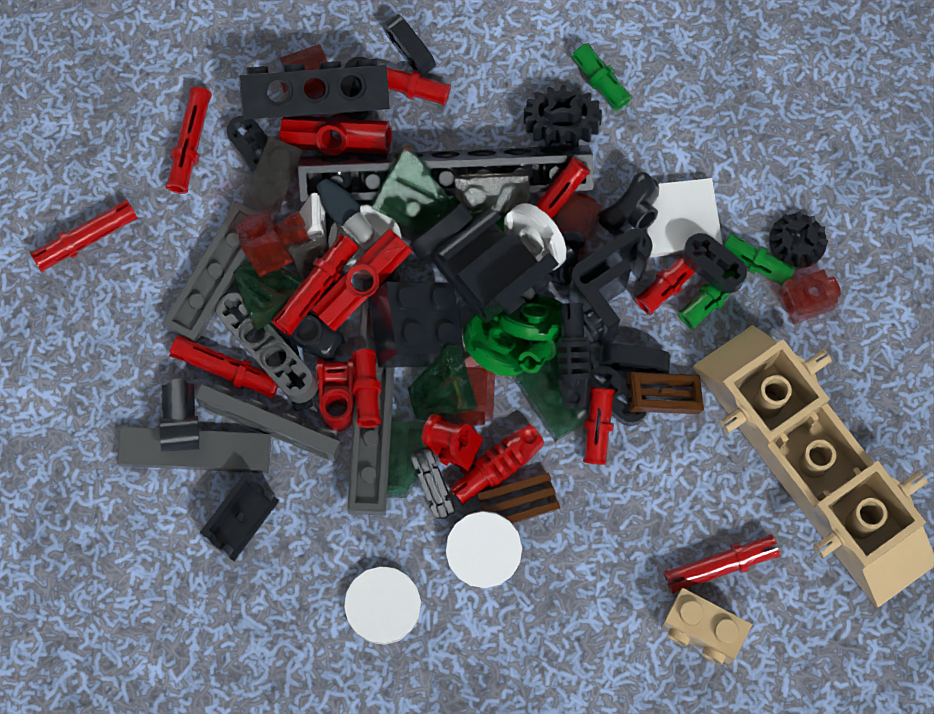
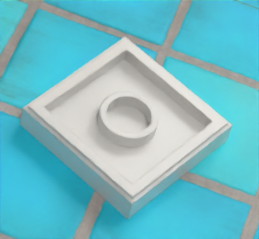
M712 178L658 184L659 197L653 204L658 210V215L653 224L646 229V233L650 236L653 244L650 257L683 254L688 238L698 233L707 234L723 245ZM701 247L699 250L695 249L694 253L705 252L707 249Z

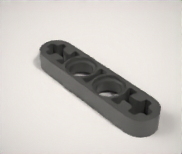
M229 293L223 296L217 304L216 313L231 334L291 401L304 403L312 399L316 394L318 384L310 369L243 295ZM235 306L244 316L245 320L242 323L230 313L229 310ZM254 328L265 329L264 336L260 341L255 343L247 341V336ZM280 351L286 353V359L282 365L278 367H270L268 365L272 354ZM292 371L305 384L300 390L294 386L287 376Z

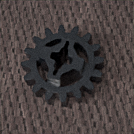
M561 85L560 91H554L553 88L547 87L546 94L537 91L534 93V99H527L526 108H524L526 133H533V140L535 142L545 139L546 147H550L553 143H558L559 148L564 149L566 143H571L576 148L579 147V140L589 143L591 141V134L598 135L599 126L602 120V110L599 109L600 102L598 100L591 101L592 94L590 92L583 95L579 94L580 88L578 87L572 91H567L565 85Z

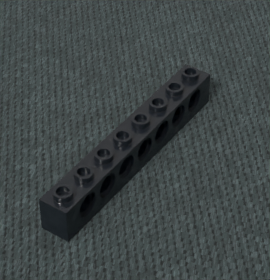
M573 145L565 146L564 149H560L559 146L388 154L301 156L298 165L300 202H306L312 193L319 195L317 185L326 178L348 191L355 200L546 192L569 164L572 157L580 160L591 171L575 191L594 190L593 153L589 145H579L576 148Z

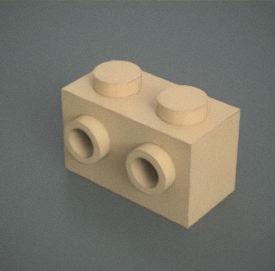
M682 588L674 600L661 629L668 632L666 636L672 641L683 646L691 644L702 650L701 655L722 665L723 662L731 664L736 659L753 624Z

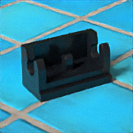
M245 472L200 531V535L204 541L235 562L280 500L276 498L275 493L268 487L264 488L252 475Z

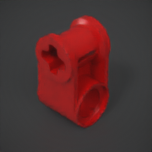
M349 358L347 362H324L323 359H317L319 407L323 423L332 431H344L353 423L355 396L352 395L351 385L355 382L352 358ZM337 404L347 408L346 412L341 416L336 417L328 414V410Z
M433 414L427 419L422 432L423 444L432 449L433 453L438 457V461L446 466L450 463L460 467V472L462 473L470 471L484 439L473 430L471 425L464 422L457 425L448 422L443 416Z

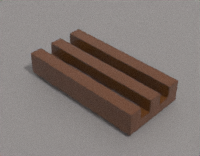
M630 372L626 376L627 384H630L628 397L632 398V403L629 404L630 412L700 414L704 410L700 375ZM640 384L692 386V391L670 388L644 389L640 387ZM642 398H650V399H674V400H694V402H690V401H666V400H642Z
M549 472L477 494L481 511L496 513L548 497L550 504L506 516L505 518L512 524L560 510ZM541 484L545 488L544 490L491 506L487 505L488 500Z

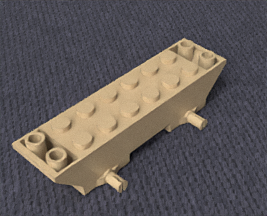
M751 325L693 365L692 368L700 375L702 381L727 412L728 416L719 420L721 428L725 427L724 432L730 434L737 427L740 429L823 539L813 545L814 550L817 552L828 545L818 555L824 559L828 554L834 552L877 609L934 567V553L923 527L926 521L914 507L910 496L924 485H927L928 482L923 477L912 485L913 482L923 475L920 471H916L900 483L887 473L879 461L874 463L828 405L830 398L818 384L815 373L832 362L830 355L825 357L827 352L824 349H821L805 361L792 351L784 339L778 342Z

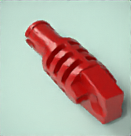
M528 424L503 438L501 442L494 445L475 460V468L454 484L449 485L450 491L455 498H458L459 503L464 506L467 501L488 485L491 488L498 486L520 467H523L544 446L545 443L542 436L531 424Z

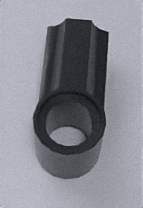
M171 379L169 383L162 385L161 405L163 418H160L161 452L200 450L198 416H195L194 384L186 382L185 379Z

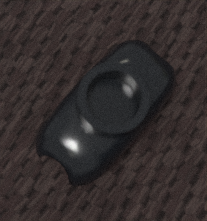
M646 172L635 174L625 193L613 205L601 211L599 215L600 225L614 235L623 234L632 227L643 231L650 227L658 215V210L653 206L659 197L657 181Z
M570 228L561 231L567 250L566 260L560 267L549 273L554 278V282L564 286L571 282L568 273L569 266L574 268L579 263V249L585 246V239L582 233Z
M308 312L301 320L291 336H288L276 327L280 335L324 361H334L336 359L335 351L337 347L345 344L344 335L338 329L334 331L311 312Z

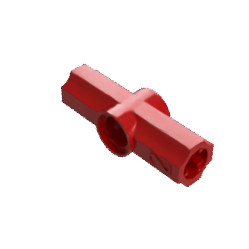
M341 113L334 114L329 118L309 116L283 117L279 130L280 143H282L283 148L320 150L329 156H338L343 152L388 154L391 150L393 139L392 127L389 121L351 119L349 116ZM330 129L339 132L342 140L334 138Z
M389 228L356 263L348 268L346 273L312 307V310L327 326L336 331L368 297L376 292L378 286L413 250ZM358 270H367L373 276L371 285L366 289H357L351 283L353 274Z

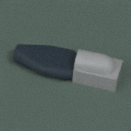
M327 178L317 185L325 211L337 225L343 226L360 248L366 252L381 236L363 216L360 205L348 191Z

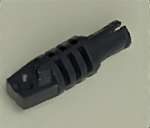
M584 303L559 304L561 309L562 337L558 338L556 342L557 369L564 408L589 406L592 379L590 340H588V336H584Z

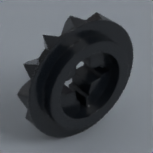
M801 211L790 215L785 213L774 223L769 234V246L773 255L781 261L796 267V269L807 268L816 264L823 257L828 243L825 226H821L816 221L815 216L803 215ZM803 229H806L804 241L808 244L801 243L794 250H791L794 238L790 233L797 235Z

